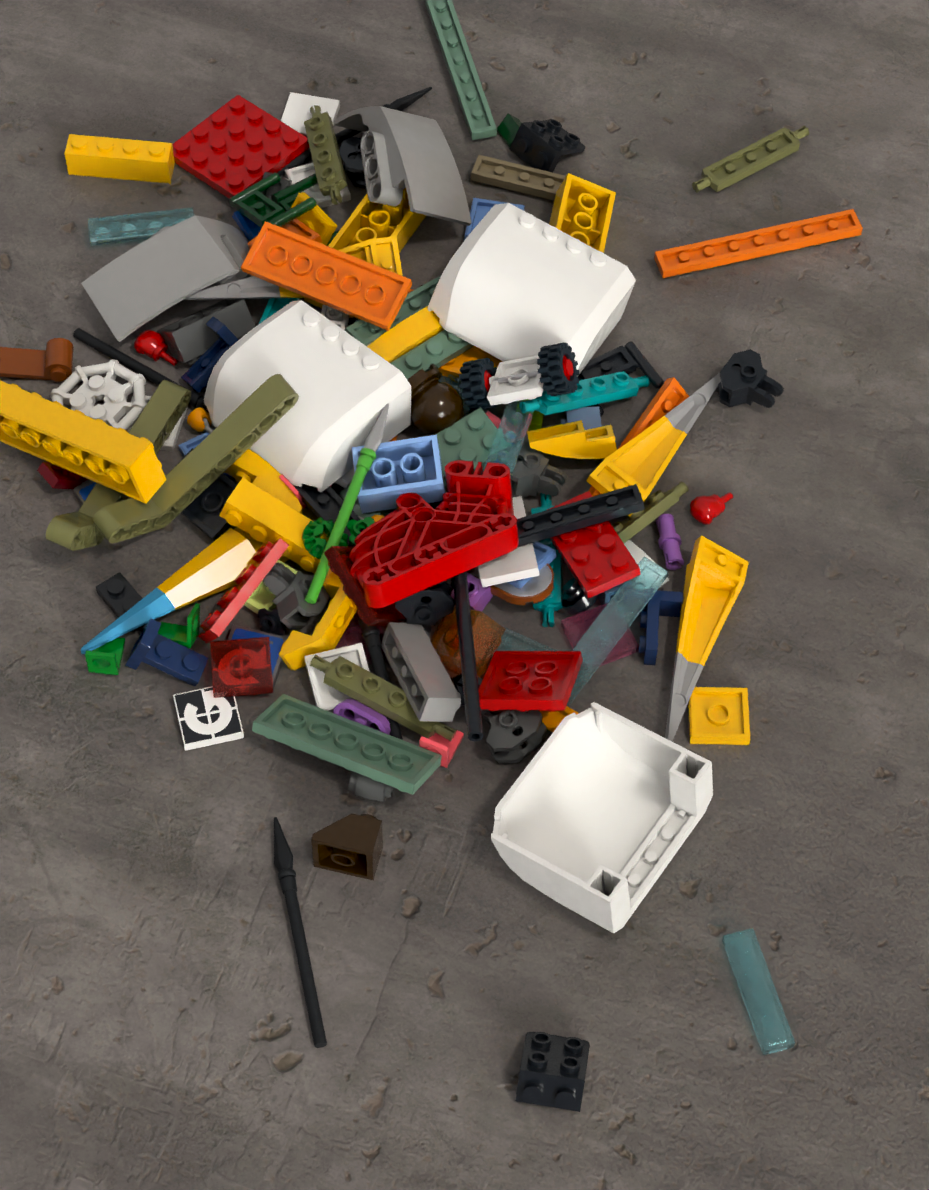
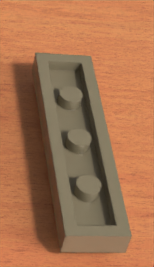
M478 155L471 172V180L550 200H555L556 192L566 177L565 175L483 155Z

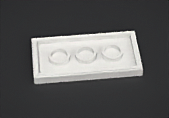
M522 496L513 497V509L516 519L526 516ZM533 543L517 547L507 554L478 566L482 587L540 575Z

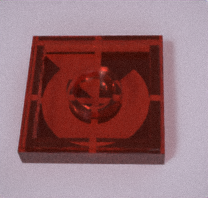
M269 637L210 641L214 698L273 693Z

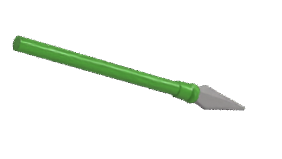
M388 403L366 438L364 448L360 451L356 471L305 597V601L310 604H315L366 474L369 472L373 460L376 459L377 455L375 452L382 442L389 409Z

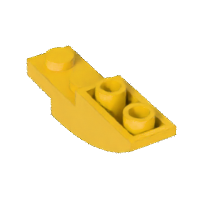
M250 449L224 471L234 477L238 483L243 477L302 514V506L298 498L279 478L281 474Z

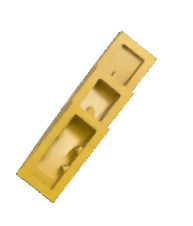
M427 306L398 323L367 347L391 363L442 332L444 328L439 324L440 318L433 310L428 311Z

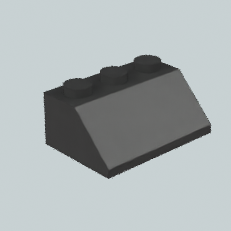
M224 299L157 330V332L163 336L164 343L178 362H187V365H191L219 339L206 325L213 316L222 322L238 339H241L256 326L244 299Z

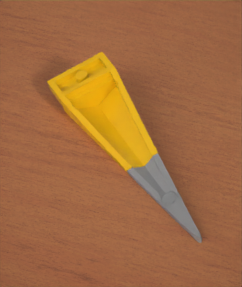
M397 236L369 239L339 250L403 276ZM252 276L200 290L186 298V300L306 297Z
M720 373L642 433L606 457L589 475L586 481L601 494L637 484L644 502L721 382Z
M702 535L695 540L691 560L686 567L683 604L681 607L665 738L670 741L674 739L703 667L744 585L749 564L747 560Z

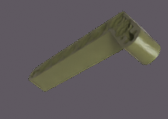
M281 374L271 376L165 476L167 480L147 504L130 498L104 506L94 515V524L109 543L112 544L166 527L297 403L299 395Z
M163 380L134 423L129 434L148 439L153 444L157 456L186 410L191 399V390L168 380ZM96 483L79 511L57 515L51 520L46 530V539L71 551L99 545L105 536L94 524V515L104 506L122 501L121 499L126 500L124 498L126 495Z

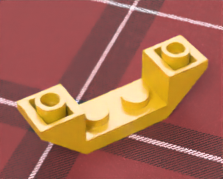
M334 558L323 583L324 588L332 599L322 619L316 624L312 636L292 630L288 639L282 644L279 656L290 670L295 671L306 666L304 656L335 649L359 607L350 576L339 559Z

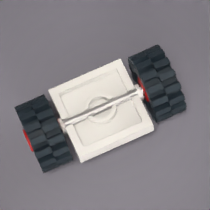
M563 342L543 346L540 348L538 355L499 362L498 368L494 367L493 361H490L489 358L464 362L462 364L463 367L460 368L462 374H459V379L462 381L459 384L460 389L463 388L462 397L466 398L465 404L469 405V409L475 411L480 407L483 410L497 407L498 404H509L524 399L532 400L542 396L543 390H547V394L551 396L574 393L578 388L577 384H579L577 377L579 370L576 368L578 362L574 360L576 355L572 352V347L568 346V343Z

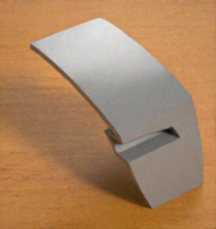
M382 106L359 108L334 120L335 126L365 132L361 138L360 148L367 195L371 202L393 207L398 206L403 197V189L406 188L411 212L467 226L472 224L457 165L447 140L436 120Z
M193 216L174 226L163 227L146 241L102 267L81 284L117 341L121 342L135 330L196 292L218 281L222 285L252 276L241 269V265L249 252L247 245L249 240L241 230L230 224L207 217Z

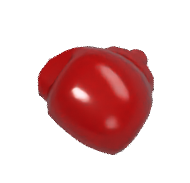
M149 329L143 331L136 338L134 348L137 353L145 354L155 361L162 357L173 366L178 362V360L166 353L168 346L164 344L165 340L160 333Z
M729 492L722 497L715 494L696 497L690 503V513L698 522L709 525L713 518L724 512V503L731 500L733 495Z

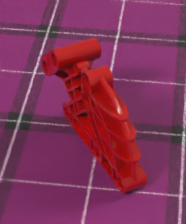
M452 461L445 466L447 492L443 494V501L435 509L416 493L402 494L396 499V510L364 529L355 538L354 543L356 546L349 554V558L354 562L350 569V574L359 581L364 589L365 602L369 607H386L507 554L519 546L517 519L514 516L510 468L507 465L487 462L483 472L482 462H478L474 471L473 461Z

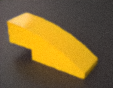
M582 420L527 431L530 448L555 456L575 459H602L617 450L611 425L584 430Z

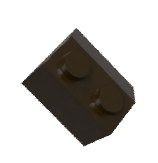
M350 814L315 832L311 838L314 867L374 880L383 850L382 820H378L369 814Z

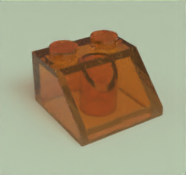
M454 607L453 613L443 617L431 639V643L436 653L440 656L445 669L459 675L462 671L456 610ZM471 610L477 676L480 678L486 671L487 663L494 650L500 645L501 637L506 629L483 612Z

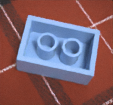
M437 434L381 443L375 452L377 455L376 459L373 460V464L366 474L358 495L362 513L397 508L396 499L405 493H416L427 503L443 501V494L446 491ZM364 446L352 447L354 472L356 471L360 451Z

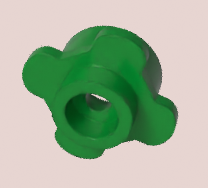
M366 517L364 520L358 521L352 519L347 522L346 526L351 534L349 537L351 544L356 545L354 540L361 533L359 532L361 529L364 530L375 523L373 518Z

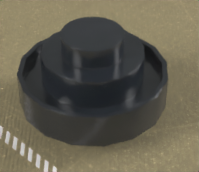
M572 578L563 587L562 607L570 615L585 612L593 606L598 595L588 599L577 580Z

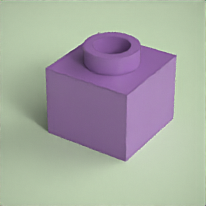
M467 573L471 615L477 618L491 600L493 594H491L490 586L482 587L480 579ZM453 589L452 594H451V597H452L453 599H454V589Z

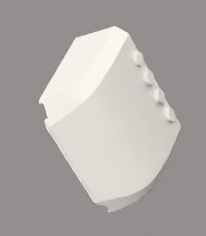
M510 203L495 204L449 261L439 279L427 309L428 311L433 310L440 318L439 324L444 330L503 362L538 355L540 348L543 346L563 342L568 343V346L572 347V352L576 355L574 360L578 362L576 368L580 374L622 318L636 279L626 265L581 242L579 239L562 232Z
M302 300L290 302L232 345L214 366L204 396V405L207 406L213 426L217 428L268 378L275 374H281L299 395V399L249 449L266 460L280 474H283L292 485L302 487V484L317 487L319 492L324 491L354 468L352 447L365 445L366 438L387 403L389 404L381 443L389 442L411 425L412 386L402 371Z
M593 702L591 707L577 715L574 712L564 717L497 804L491 840L501 858L522 880L561 905L615 933L624 927L705 814L713 796L712 762Z

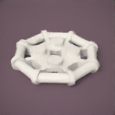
M114 359L107 363L85 367L78 365L74 367L75 371L57 389H52L50 393L52 402L57 401L62 405L69 404L73 411L79 410L95 420L101 419L107 425L117 429L123 428L124 430H127L138 419L147 405L144 387L146 379L143 374H136ZM118 375L128 381V383L122 385L116 382L115 379ZM80 381L83 383L73 394H69ZM134 392V401L132 403L127 402L128 395ZM97 401H104L103 405L97 404L96 406H94Z

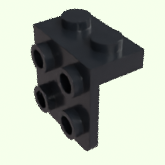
M549 119L521 123L509 149L532 168L553 173L561 155L582 153L586 147L580 142L578 136L564 130L560 122Z
M528 1032L524 1043L515 1101L580 1112L590 1043L577 1037H562L545 1032Z

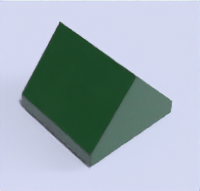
M508 113L497 127V132L510 147L521 122L518 118Z

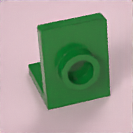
M196 603L187 618V626L161 622L158 634L187 648H191L199 635L200 604Z
M116 638L93 651L86 650L85 657L89 672L118 675L125 647V638Z

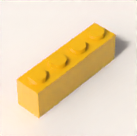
M69 134L64 153L68 175L171 184L175 166L172 143Z
M242 477L225 502L219 516L224 518L230 525L237 526L250 534L253 539L264 544L268 541L273 543L281 538L289 544L282 556L299 564L305 571L315 574L320 559L312 556L306 550L302 540L305 527L313 520ZM323 532L320 538L325 539L327 542L329 537Z

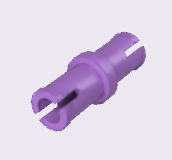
M662 514L658 519L656 518L660 535L658 544L660 549L663 550L666 568L677 570L681 568V565H684L680 550L681 538L676 533L674 517L671 514Z

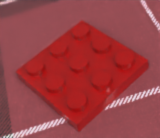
M495 651L479 687L481 709L489 711L517 710L520 712L528 710H546L548 712L565 710L583 662L581 651Z

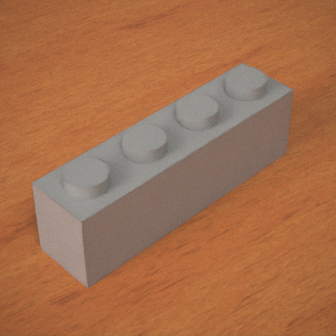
M389 622L381 647L418 720L452 722L457 709L461 705V696L450 679L449 673H447L440 656L436 653L424 628L419 624Z

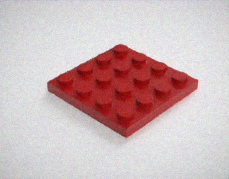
M237 95L174 142L172 146L175 164L227 198H231L262 180L265 172H279L309 148V142L306 136L240 95Z

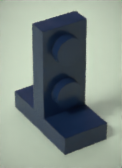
M214 316L206 325L219 339L181 377L198 393L207 387L212 370L221 356L239 340Z
M625 588L623 613L640 614V628H645V636L640 635L639 653H644L643 665L655 666L658 651L659 616L680 617L683 592Z
M151 618L135 641L125 665L136 670L140 663L144 662L196 687L209 658L158 634L162 623Z

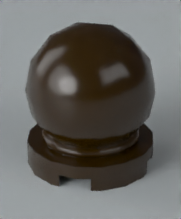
M431 364L429 367L430 371L425 372L422 368L411 376L408 382L412 386L411 420L414 426L423 433L435 435L462 418L464 408L459 392L450 384L440 382L442 372L435 364Z

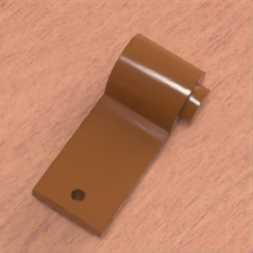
M54 338L47 342L46 350L0 347V377L64 381L72 374L74 346L67 339Z

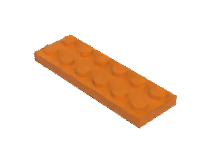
M266 221L241 265L242 271L387 331H389L412 286V280Z

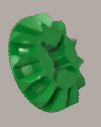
M320 517L316 521H310L303 531L302 540L306 550L318 559H321L327 544L326 540L320 537L323 532L327 537L330 536L334 526L333 519L326 521ZM343 533L334 555L335 559L340 558L345 553L348 547V534Z

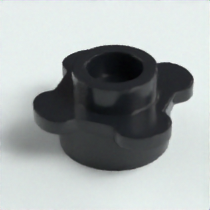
M262 608L258 611L260 631L280 636L285 634L286 625L280 621L277 608L269 611Z

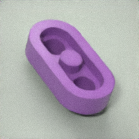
M345 699L334 708V714L376 729L375 723L380 729L378 731L390 734L391 727L387 718L357 700ZM349 709L354 712L355 716L350 714Z

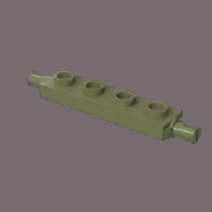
M314 105V108L313 106L310 108L312 118L305 121L304 125L318 186L323 196L330 195L332 204L338 205V202H342L340 191L347 186L331 117L327 111L321 114L320 106Z
M804 125L795 131H791L784 127L702 169L701 176L703 178L692 183L693 190L698 193L706 187H711L716 192H719L799 150V139L809 135L808 128Z
M680 482L667 492L658 490L647 497L648 502L644 504L645 510L633 513L631 517L627 515V518L622 522L619 521L612 524L622 542L626 543L677 503L679 497L689 491L688 486L684 482Z
M315 655L311 660L310 666L325 673L323 683L425 738H430L435 733L449 741H452L457 730L442 722L419 721L403 689L341 656L331 663L318 655Z

